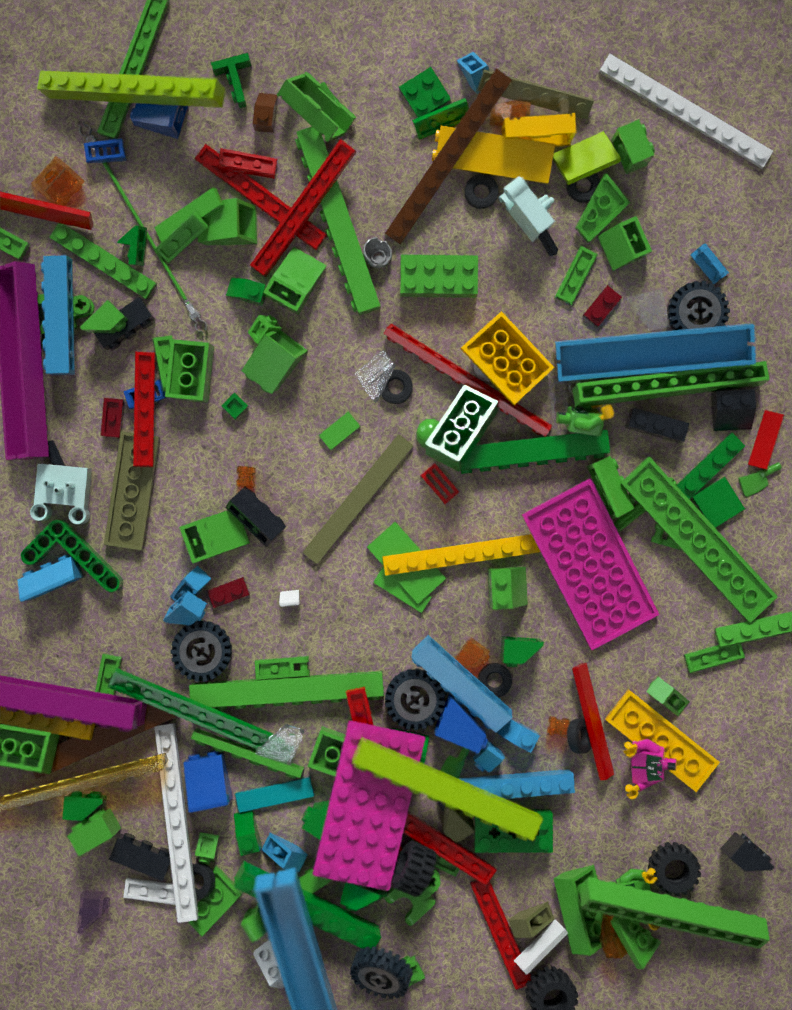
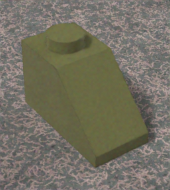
M445 806L443 832L446 837L458 843L475 832L473 819L463 814V810L458 808L452 810Z
M547 901L516 913L509 919V923L515 938H533L555 919Z

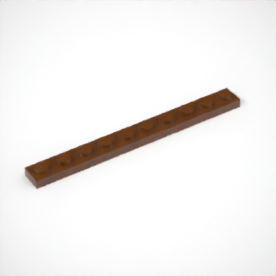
M497 68L495 69L385 232L386 235L401 245L511 83V78Z

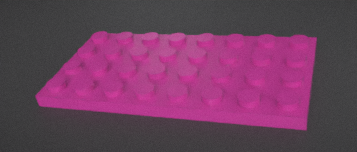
M590 478L521 514L591 650L660 615Z
M348 720L312 874L317 877L389 891L412 792L405 785H402V787L391 783V779L386 777L380 779L374 776L370 770L362 771L357 769L355 764H353L352 757L361 737L420 762L425 737Z

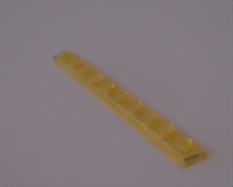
M166 753L0 796V811H12L18 806H30L41 800L46 802L60 795L65 797L75 791L84 792L94 786L103 787L109 782H121L128 777H140L151 771L159 772L165 768L168 757Z

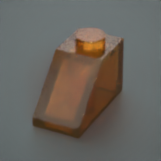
M508 101L496 104L490 112L489 125L502 126L504 118L510 117V120L530 117L531 102Z
M470 636L455 656V659L466 669L476 668L488 661L490 651Z
M603 913L600 943L606 958L622 959L628 952L610 923L614 916Z

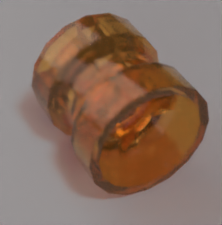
M238 466L236 470L238 474L236 486L254 488L255 481L253 477L256 474V468Z
M549 716L548 722H550V727H547V735L554 736L557 734L567 738L570 720L568 718L557 719L554 716Z

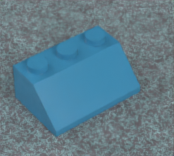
M68 554L58 558L59 562L55 564L49 562L41 565V570L34 572V570L23 573V577L18 579L20 601L33 600L84 578L78 562L73 557H69Z

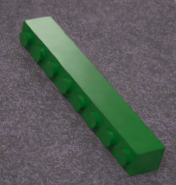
M602 430L601 436L575 433L476 445L460 471L461 474H470L472 469H480V472L491 471V467L498 466L499 470L510 469V465L518 464V468L529 467V463L537 462L538 466L548 464L549 460H556V463L567 462V458H575V461L586 460V456L594 455V459L605 458V454L610 453L608 430Z
M243 861L234 877V888L257 899L255 894L256 876L270 873ZM302 889L313 926L364 950L365 947H370L371 950L372 947H376L381 939L379 925Z

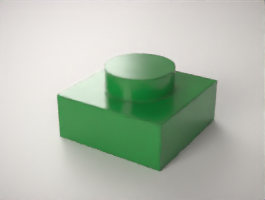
M235 392L221 405L235 420L249 407Z

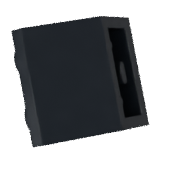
M734 832L720 848L745 872L773 870L775 868L770 863L772 859L743 833L739 835Z

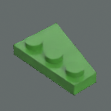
M607 173L603 175L575 227L586 242H590L630 204V201Z
M215 866L213 870L215 875L213 892L208 897L200 899L197 904L199 919L189 921V924L201 936H204L243 894L242 891L234 888V882L218 866Z
M614 916L610 922L636 968L644 969L661 944V941L653 938L651 932L648 929H644L639 921Z

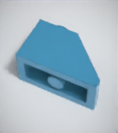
M472 52L458 59L457 63L471 89L476 94H479L481 91H478V86L483 69L490 70L488 65Z
M196 566L183 578L170 595V598L177 601L187 591L197 596L211 578L199 566Z
M187 591L169 607L163 621L173 624L192 625L195 621H200L205 615L204 608L207 603Z
M513 719L497 732L508 741L530 753L540 737L538 732Z
M487 741L484 750L481 749L479 754L476 753L473 757L476 762L474 765L482 772L486 770L490 773L505 759V756L499 748L490 741Z
M269 833L261 849L281 868L286 870L296 868L297 872H300L308 855L299 846L273 833Z

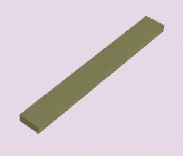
M398 434L302 553L318 564L411 450L413 445Z

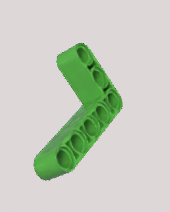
M314 866L305 871L303 876H298L301 888L312 894L332 881V879L313 876ZM259 903L253 909L249 908L246 911L241 923V927L251 942L257 941L267 932Z

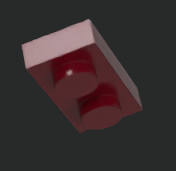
M607 285L583 316L598 327L622 296Z
M104 398L100 436L120 438L125 400Z
M244 577L207 590L213 608L250 595Z

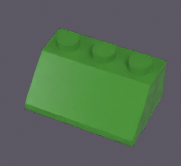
M171 339L165 397L208 403L214 346L212 344Z
M608 456L587 466L611 518H618L634 509V498L620 484L624 477L619 476L617 471L619 466L614 458L612 459L611 456Z

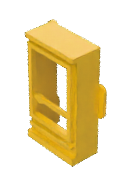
M572 113L571 116L570 114L520 117L519 120L517 118L510 120V117L504 118L501 132L506 138H521L555 144V147L571 146V142L576 134L575 113Z

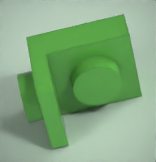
M258 315L248 334L258 345L265 334L271 331L280 332L282 328L277 323L278 321L275 317L271 315Z
M200 832L195 857L199 860V863L210 864V862H215L219 835Z
M415 955L411 958L410 956L404 957L406 964L409 963L410 969L413 971L409 984L411 986L424 979L425 975Z

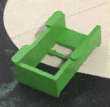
M305 72L304 74L286 79L277 96H282L281 98L316 131H320V134L325 136L324 139L327 142L343 136L348 131L356 116L344 105H338L320 88L321 84L312 75Z

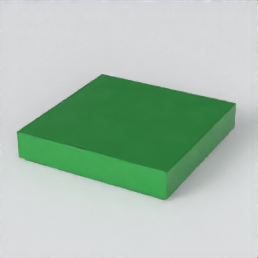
M722 477L692 497L700 512L715 528L745 510L726 477Z

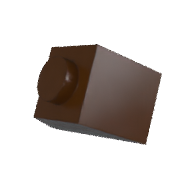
M258 94L252 123L255 131L274 133L277 95Z

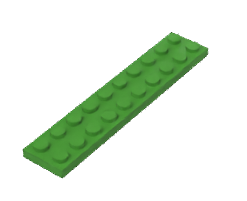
M647 457L620 483L746 621L751 623L778 597L651 457Z

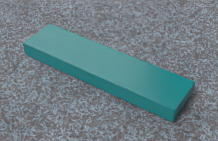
M311 777L237 792L235 796L240 813L314 797Z

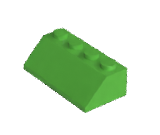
M594 865L563 872L553 878L572 954L591 956L613 940L607 915L581 908L580 886L588 877L597 878Z

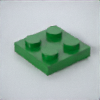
M432 67L399 86V90L417 118L433 112L451 101V97Z

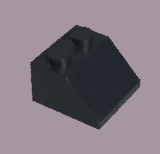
M755 389L716 391L711 393L713 431L752 429L756 411Z

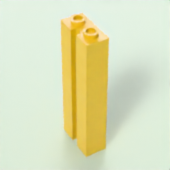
M441 126L440 130H436L435 142H438L437 150L433 149L432 161L435 160L456 128ZM477 131L452 169L512 179L520 176L524 181L548 184L555 144L521 138H506L503 135Z

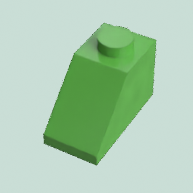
M107 300L80 328L87 333H115L116 331H121L126 326L125 322L128 319L113 303Z
M659 677L650 684L646 691L677 716L681 714L690 702Z

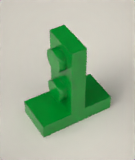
M248 53L211 62L215 76L227 73L228 83L234 87V91L231 92L234 104L238 103L239 108L247 107L237 70L252 66Z

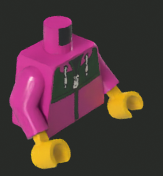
M649 739L633 741V743L625 742L624 746L627 750L623 752L627 757H631L632 783H635V786L631 784L626 785L625 790L630 792L626 796L633 800L637 798L638 792L663 781L665 770H676V759L665 758L664 747Z

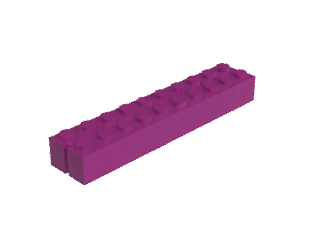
M17 261L0 266V389L5 460H30L49 457V446L47 442L45 389L43 385L42 349L40 343L37 275L35 264Z
M0 675V706L6 707L7 711L25 710V714L29 715L42 713L43 717L46 718L59 716L64 721H74L76 719L81 720L82 724L92 725L93 723H98L103 728L115 726L119 727L120 731L127 732L131 731V729H136L137 726L143 725L145 722L147 704L134 698Z

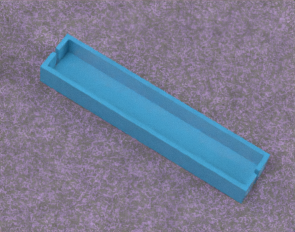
M748 323L555 341L556 360H560V362H556L557 379L560 382L756 364L755 346L747 345V342H755L754 324Z
M296 868L279 871L277 876L274 873L256 876L255 894L291 1009L338 1010Z

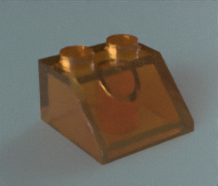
M55 156L30 184L51 203L65 206L69 202V198L82 188V184L85 181L66 163Z

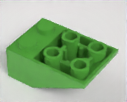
M293 247L272 276L263 293L265 297L299 315L327 265Z
M228 510L179 527L192 563L206 560L250 543L244 525Z

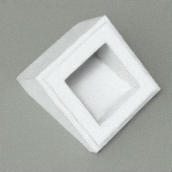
M299 590L280 592L281 607L300 604Z

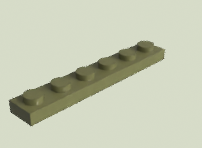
M483 69L478 91L483 89L493 72ZM508 76L512 81L501 97L571 115L575 113L576 117L588 119L594 102L592 98Z

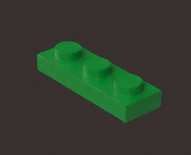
M463 98L412 120L417 138L421 140L436 133V130H440L441 126L451 127L460 123L469 109L467 100Z

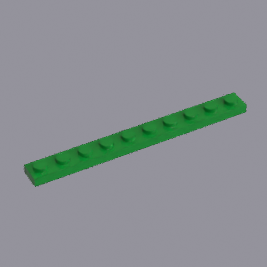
M118 668L115 669L107 686L117 692L286 762L295 747V742Z

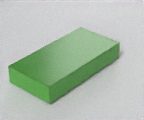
M348 411L319 436L329 449L332 450L361 426Z

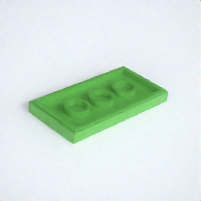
M396 522L367 546L382 565V556L421 551ZM437 568L392 575L417 604L446 579Z

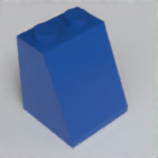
M136 103L135 108L133 107L131 110L130 119L134 126L178 139L188 106Z
M449 694L444 710L440 714V718L434 728L435 735L479 754L480 750H484L487 744L486 733L464 707L455 700L453 695Z
M212 750L207 752L205 756H200V754L189 755L188 759L183 762L189 813L228 805L233 796L224 752L219 753Z

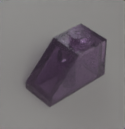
M84 890L80 894L77 934L83 933L105 913L106 909H109L110 898L107 897L108 891Z

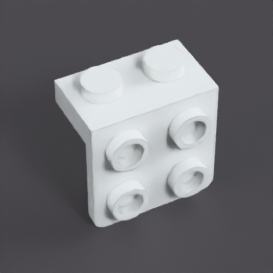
M269 939L257 948L253 955L269 986L282 989L284 988L283 980Z

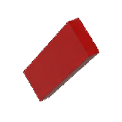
M220 148L217 168L274 179L277 159Z
M764 411L748 462L749 466L768 470L784 420V414Z

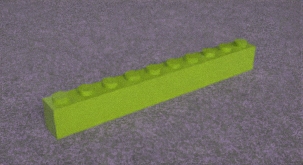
M41 70L37 90L51 99L214 108L223 107L226 90L217 79Z
M361 737L352 757L353 764L359 770H370L374 776L380 779H384V777L391 779V783L396 786L402 787V785H405L415 794L419 795L420 792L426 794L427 798L431 801H442L446 807L452 810L456 808L463 810L462 813L471 818L477 816L481 818L480 821L483 823L498 825V828L506 833L512 831L522 840L526 841L528 838L534 841L543 821L539 813Z

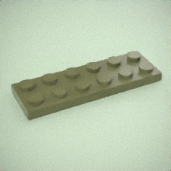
M121 431L104 545L142 551L145 542L160 437L154 436L153 468L133 467L134 433Z

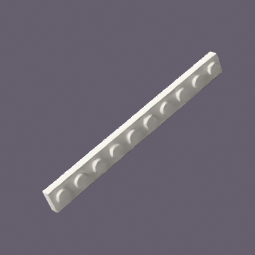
M609 54L599 71L761 169L765 166L773 150Z
M175 723L158 725L154 728L178 923L195 921L199 919L176 727Z

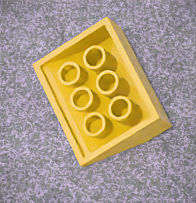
M502 311L460 348L513 405L555 368Z

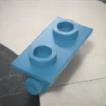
M706 243L690 254L713 284L729 273Z

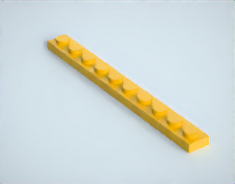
M528 534L382 556L386 576L539 553L540 550L532 535Z

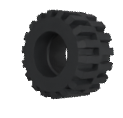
M408 842L396 860L392 877L393 888L411 896L419 897L425 891L433 876L436 865V852L417 842Z
M666 842L664 847L661 844L657 846L659 850L657 852L655 850L652 851L654 856L653 858L649 857L651 864H648V869L653 868L655 870V873L650 876L657 877L654 882L657 887L670 896L673 893L675 896H680V893L686 895L689 889L693 891L695 889L693 885H698L699 883L697 877H701V872L699 871L701 866L696 856L685 845H679L677 842H673L672 845ZM673 860L683 861L684 870L678 877L668 878L665 876V868L668 863Z
M547 966L543 967L544 970L542 971L538 969L536 975L532 974L530 976L531 981H527L526 985L528 988H525V993L532 1010H576L574 1006L578 1005L577 998L579 997L577 989L570 977L562 969L559 968L557 970L554 966H551V969H549ZM555 989L560 990L554 999L544 1000L548 992Z

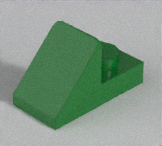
M135 225L117 241L118 244L130 245L127 254L128 264L144 266L147 227Z

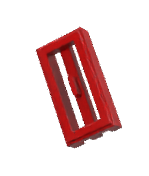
M435 463L420 475L444 504L459 493L457 488ZM433 469H435L438 472V474L454 491L452 494L447 490V488L432 472ZM428 473L448 496L446 499L426 477Z

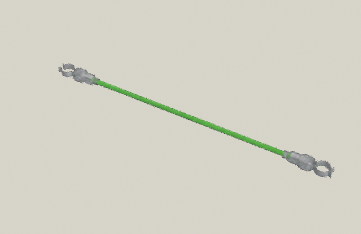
M79 125V132L81 134L82 127ZM91 128L89 136L82 135L83 137H86V143L98 141L96 137L91 134ZM99 148L100 156H103L102 150ZM104 162V167L139 226L144 227L108 164ZM147 232L146 238L183 298L190 319L193 322H196V319L200 320V312L186 298L165 260L155 250L156 245Z

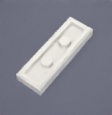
M126 878L123 898L176 905L172 883Z
M554 920L514 961L527 975L568 932Z

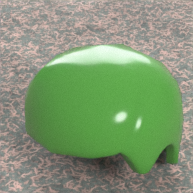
M425 419L419 424L416 439L421 447L425 448L426 441L439 423L438 420Z

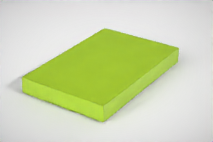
M603 131L554 153L553 161L567 184L570 185L621 162V157Z

